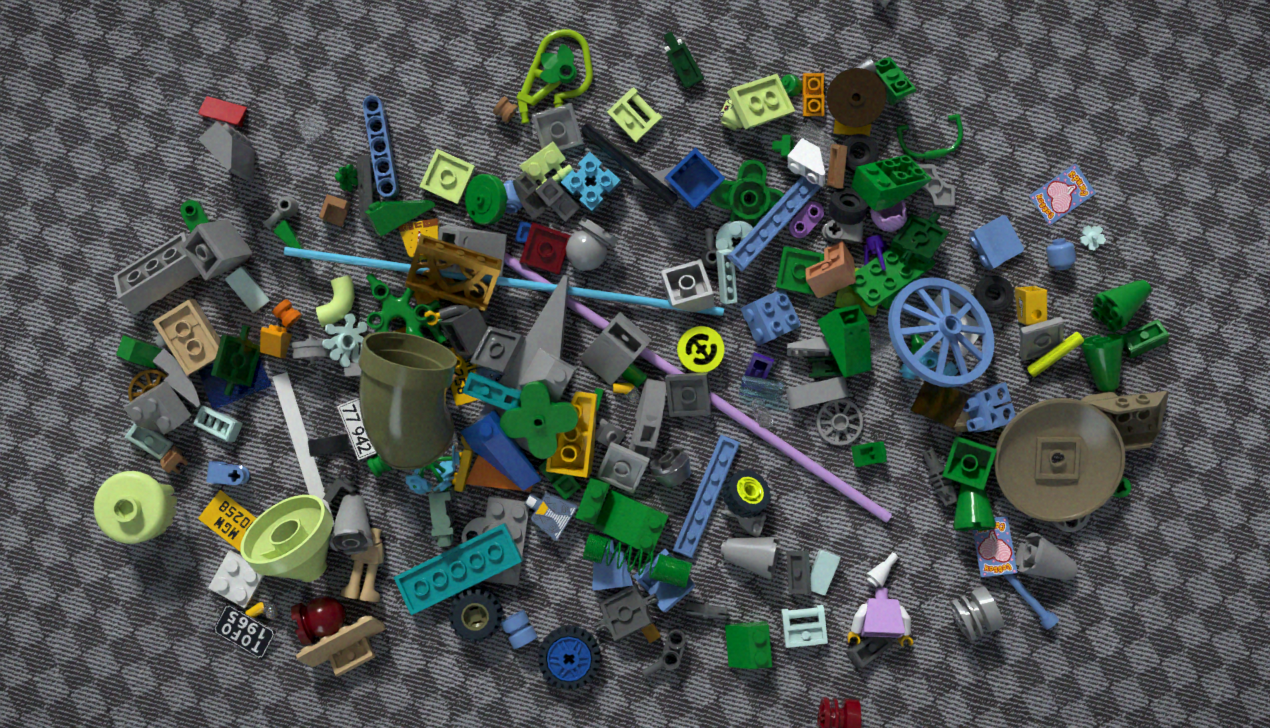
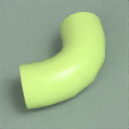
M351 275L331 280L334 291L332 301L316 307L317 316L322 327L342 320L351 310L355 299Z

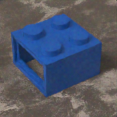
M696 147L664 177V182L693 211L725 180V177Z

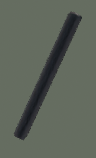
M586 123L582 127L581 131L585 137L669 205H674L677 202V194L593 126Z

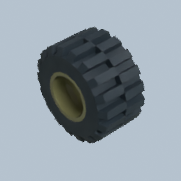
M474 586L472 589H465L456 596L451 604L448 616L451 622L450 627L455 630L454 634L456 636L460 635L462 640L466 641L468 639L470 643H475V641L480 643L484 642L486 638L490 639L498 631L502 620V605L499 603V598L495 597L491 590L487 591L484 587L480 589Z

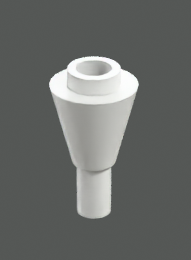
M892 552L885 562H882L866 573L868 583L875 588L878 586L882 588L892 565L899 557Z

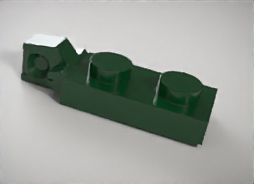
M672 31L665 34L664 39L668 45L664 48L666 55L685 90L702 82L704 77L685 42L681 39L677 41Z

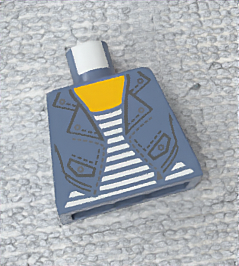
M545 492L541 499L530 494L524 505L534 510L530 519L556 541L578 507L576 503Z

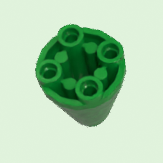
M1140 280L1100 292L1093 298L1094 308L1091 310L1092 315L1097 320H1101L1111 332H1116L1126 326L1152 293L1151 286L1145 280Z

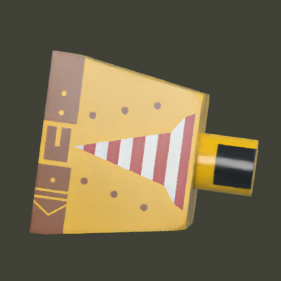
M438 218L407 223L398 227L409 258L413 259L420 234L438 239L439 227H441ZM420 253V263L427 262V255Z

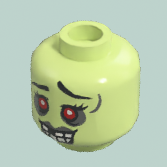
M726 100L719 114V118L722 120L721 124L732 130L742 128L743 124L732 101Z

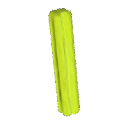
M1075 332L1027 367L1028 372L1033 377H1036L1084 342L1083 337L1080 333Z

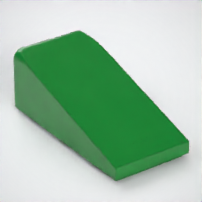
M283 220L274 230V234L290 248L305 249L289 222ZM302 258L303 260H306V261H310V260H311V259H308V258Z

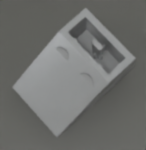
M451 225L439 227L438 240L501 259L502 266L499 276H503L507 234ZM440 260L441 263H437V264H443V263H446L447 261ZM452 264L450 267L446 269H439L442 271L462 273L460 270V265Z
M619 312L582 354L580 359L609 385H612L652 339Z

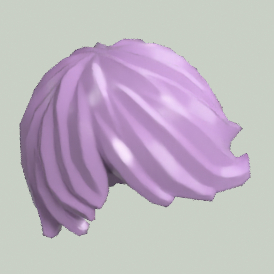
M903 200L891 208L874 211L871 208L870 210L873 222L883 231H896L907 220V209Z

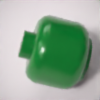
M788 74L781 79L788 96L794 97L801 92L802 82L795 75Z

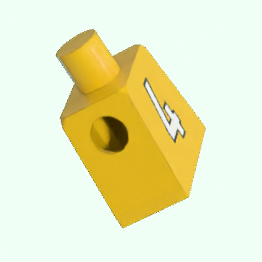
M1038 286L1015 288L1018 321L1026 326L1047 321V290Z

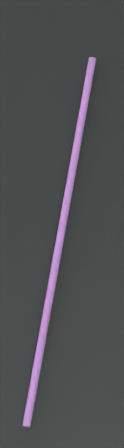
M505 252V265L529 281L552 284ZM568 295L567 307L601 330H604L609 325L607 320ZM646 347L639 354L666 374H685ZM710 391L711 404L884 522L887 523L891 518L892 514Z

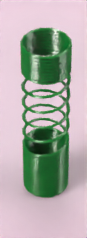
M589 534L583 559L601 564L608 545L606 566H609L619 547L617 569L621 568L629 551L627 566L629 573L633 569L640 553L638 575L640 576L651 556L649 579L652 578L653 580H659V582H665V584L686 588L692 562L661 555L660 553L651 575L653 551L649 553L640 572L643 549L640 548L629 570L632 552L631 545H629L619 566L621 542L617 544L608 563L610 538Z

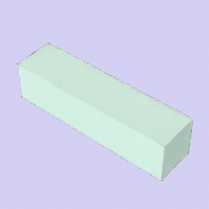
M730 249L716 251L720 302L724 304L737 302L735 264L727 257L732 251Z

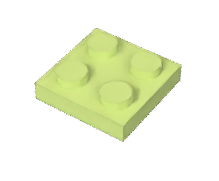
M436 149L419 187L459 205L475 166Z

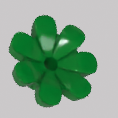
M352 164L340 167L339 172L335 174V179L340 182L341 190L351 192L353 190L352 184L358 185V179L354 178L357 176V169H353L354 166Z

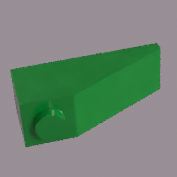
M430 200L386 201L381 203L377 201L369 205V209L364 213L375 233L383 236L436 205Z

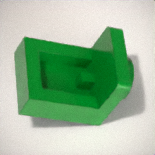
M883 441L851 446L855 467L887 462V452Z

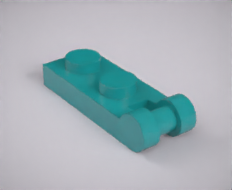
M472 372L469 373L462 391L466 395L505 410L520 407L521 390L508 387ZM507 395L513 397L511 403L505 401Z

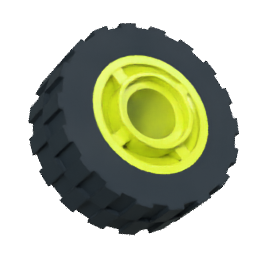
M749 469L735 472L724 483L725 485L722 488L724 503L733 514L739 515L741 518L756 517L770 503L771 490L767 485V481L760 474H757L755 471H749Z

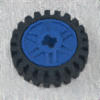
M571 625L561 626L551 631L543 640L538 653L539 668L543 673V677L551 685L553 684L559 689L564 688V690H575L589 683L596 675L601 659L600 648L594 636L584 628ZM565 654H567V655L573 654V655H574V656H573V660H574V661H572V660H570V659H569L568 661H566V660H565V658H566V655H565Z

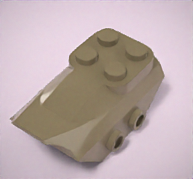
M1160 391L1117 396L1113 392L1088 395L1080 401L1095 406L1109 417L1122 437L1125 451L1151 447L1160 434L1169 392Z

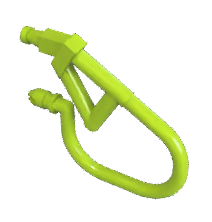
M569 29L556 30L549 33L541 41L522 90L518 92L516 97L522 124L530 123L527 105H536L561 83L560 81L553 84L548 83L535 95H529L535 77L540 78L539 75L543 72L539 69L541 53H545L548 44L555 38L571 37L579 42L583 51L586 77L579 88L555 93L553 105L555 107L562 106L564 103L562 99L577 97L583 94L591 85L593 68L590 49L585 38L578 32Z

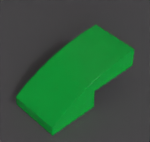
M547 458L537 465L565 500L581 487L573 475L546 471Z

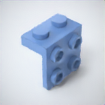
M1005 215L968 233L972 247L977 250L980 262L987 270L996 268L1001 263L1022 253L1024 250L1008 217Z
M784 289L740 308L758 346L801 325Z
M666 549L660 552L661 555L673 557ZM659 554L653 558L651 575L657 564ZM650 562L646 565L642 575L639 576L638 572L634 575L637 582L650 595L653 593L657 595L656 598L659 601L656 604L663 612L671 609L695 587V583L690 577L685 589L665 584V582H659V580H653L652 578L649 579Z

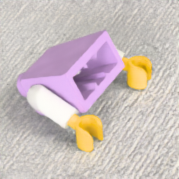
M876 588L875 598L868 599L854 615L851 632L847 635L848 643H850L851 637H857L856 645L860 644L859 633H861V636L898 638V642L902 647L904 646L903 641L908 639V644L910 646L913 645V640L909 636L911 634L910 616L897 599H888L887 588Z

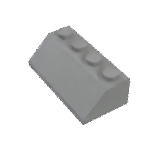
M216 121L198 140L229 172L252 183L254 181L255 151L250 145L253 143L244 134L242 135L227 123L223 125Z
M185 232L180 233L113 275L118 299L133 314L145 310L150 304L163 299L166 294L182 287L184 283L200 275V272L181 247L188 238Z

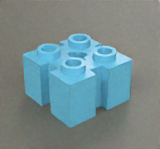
M589 151L578 163L580 170L577 173L572 170L561 181V184L574 197L578 193L581 196L579 199L580 203L593 214L604 202L602 195L606 192L610 196L621 184V181L609 169L603 172L601 170L602 162ZM595 179L596 185L594 187L592 185L587 187V180Z

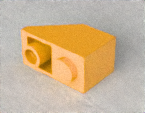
M269 324V328L262 327L260 352L285 358L292 334L286 333L287 328Z

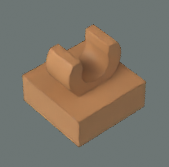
M175 445L160 460L162 469L168 473L173 470L179 474L181 471L176 466L178 463L188 465L187 459L182 456L181 450Z

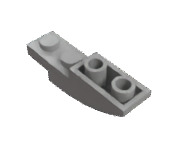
M646 378L635 415L637 421L629 450L650 458L652 448L655 449L665 403L666 382Z

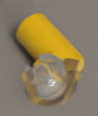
M613 383V393H624L630 403H639L641 393L634 384Z
M263 602L256 604L245 612V614L252 618L260 614H266L267 618L274 619L278 615L277 607L274 604Z

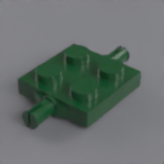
M933 212L929 219L920 218L914 214L909 216L891 243V246L904 252L903 256L899 259L901 263L904 262V265L908 264L911 257H915L927 264L930 263L949 233L936 224L940 218L939 213L936 215V212Z
M242 325L239 337L224 334L221 336L211 376L221 378L227 382L223 395L232 397L235 385L241 384L251 387L260 355V346L248 340L251 327Z

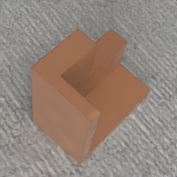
M843 240L824 249V261L806 268V281L817 298L826 296L856 282L854 258Z

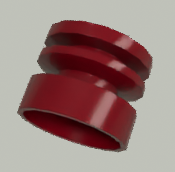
M822 697L817 714V728H861V705L859 699L844 698L842 706L839 708L837 698H832L830 704L828 697Z

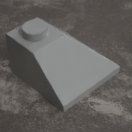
M539 348L519 385L524 387L532 381L541 382L549 389L551 401L558 403L577 368Z

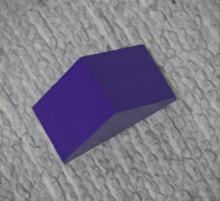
M753 352L741 383L761 390L774 359Z

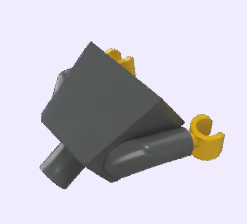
M453 305L439 310V313L436 314L433 311H427L424 314L425 317L434 315V319L427 322L429 325H435L438 319H442L439 323L456 352L457 363L455 369L460 368L463 360L467 361L473 357L488 328L485 321L490 318L489 312L487 310L482 311L477 308H469L466 305Z

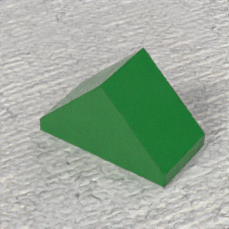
M123 335L116 355L129 362L157 369V366L153 364V360L163 349Z

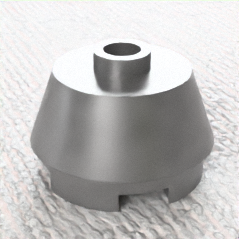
M672 447V452L664 456L660 453L650 462L652 465L650 467L652 470L651 475L665 487L679 485L691 474L689 455L683 451L682 447Z

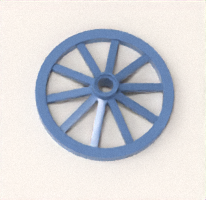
M930 277L918 279L910 283L894 298L888 316L890 338L898 356L914 374L937 386L960 387L972 382L985 372L994 352L993 329L985 310L967 290L951 281ZM924 289L941 290L943 313ZM916 291L935 316L904 302L911 293ZM949 294L965 304L955 315L951 314ZM901 310L934 325L901 328ZM970 310L979 327L962 325L960 319ZM933 332L934 336L914 355L907 347L903 338L906 335ZM960 332L982 335V352ZM938 341H942L936 372L921 364L918 359ZM958 341L979 360L976 367L969 373ZM949 342L961 376L943 375Z

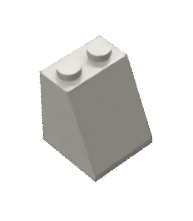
M229 219L197 225L181 246L205 281L244 264L253 254L248 244L245 243Z

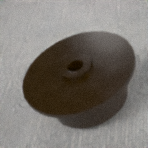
M851 68L839 73L832 80L827 91V106L831 115L838 122L849 127H863L871 124L881 115L886 103V91L882 81L876 74L863 68ZM852 97H859V101H854Z

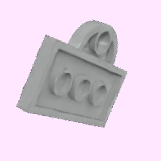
M489 496L486 517L474 518L464 527L462 543L468 541L467 533L469 531H476L479 536L488 525L489 527L485 532L506 523L523 558L530 508L524 505L525 501ZM522 562L484 581L518 586Z

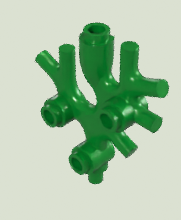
M373 273L366 276V279L371 284L370 289L373 296L382 303L381 312H372L367 317V324L376 333L389 332L390 322L395 318H401L406 322L407 334L424 337L420 329L422 326H427L439 344H443L447 340L440 330L441 324L439 322L442 319H438L435 325H429L427 322L434 319L433 315L420 317L422 312L434 311L441 306L436 299L428 305L419 304L415 309H412L409 302L415 291L407 288L402 297L396 298L391 294L388 286L381 280H377ZM381 291H385V295L379 296ZM377 319H379L380 323L378 325H374V322Z

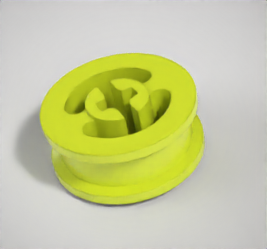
M698 326L687 330L681 336L677 346V354L679 360L687 369L694 372H708L716 368L722 361L724 343L721 336L715 330L705 326ZM696 334H703L708 337L707 341H696L700 346L705 345L704 352L707 355L711 352V344L715 345L713 359L704 365H698L693 362L695 358H705L702 353H696L698 348L695 344L691 345V354H686V344Z

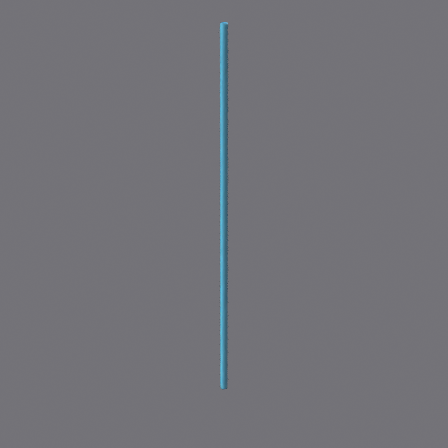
M290 247L284 248V255L401 272H409L411 264ZM421 268L416 271V274H422L425 270H429V268ZM439 270L444 278L467 279L463 273ZM485 275L482 280L489 284L491 275ZM498 277L495 284L552 293L557 287L555 284ZM570 286L568 288V295L681 310L673 308L668 300ZM712 307L696 313L723 316L724 308Z

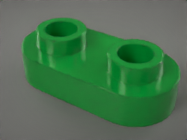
M187 200L182 204L180 212L190 233L197 225L210 222L203 206L199 202ZM193 207V213L189 214L188 209Z

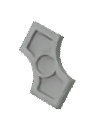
M918 164L932 178L929 183L921 188L931 197L933 207H955V185L947 184L940 179L936 172L935 164Z

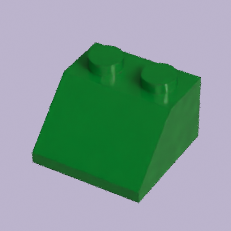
M956 435L942 476L984 490L997 449Z
M767 621L725 624L729 667L745 669L772 667L770 633Z

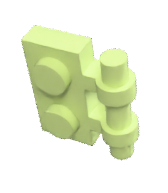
M554 141L519 165L523 172L526 171L534 181L539 179L542 184L547 180L544 175L553 168H555L557 173L552 178L557 183L573 170L570 164L563 169L560 166V163L566 159Z

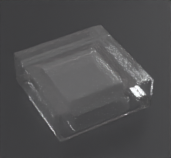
M312 115L296 128L310 145H313L326 133V130Z

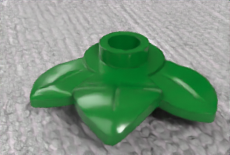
M561 44L557 54L541 53V63L545 70L539 77L543 81L550 84L559 81L562 83L574 81L577 71L573 65L574 54L570 48ZM568 70L570 75L564 76L562 74L563 71Z

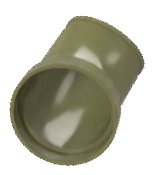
M377 332L367 335L362 341L358 360L359 367L361 368L359 406L362 423L366 435L380 459L390 467L400 470H415L433 463L447 450L454 434L453 417L446 406V388L452 383L457 358L451 350L430 339L400 332Z

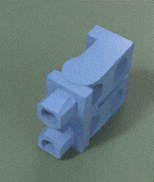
M1006 382L985 387V389L969 394L970 396L963 408V411L968 412L970 420H967L966 423L968 431H974V433L1007 425L1016 416L1012 403L1000 405L1011 401ZM998 389H1001V391L1003 392V398L1001 400L998 398L997 395ZM1004 409L1009 413V419L1007 420L1003 416Z

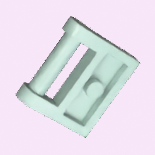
M817 605L816 608L789 611L788 609H781L786 648L828 643L823 605ZM818 616V622L790 625L789 619Z

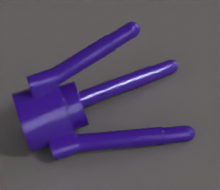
M882 235L866 238V245H863L864 266L869 263V252H871V255H878L881 268L885 271L886 267L882 253L888 250L886 241H883Z

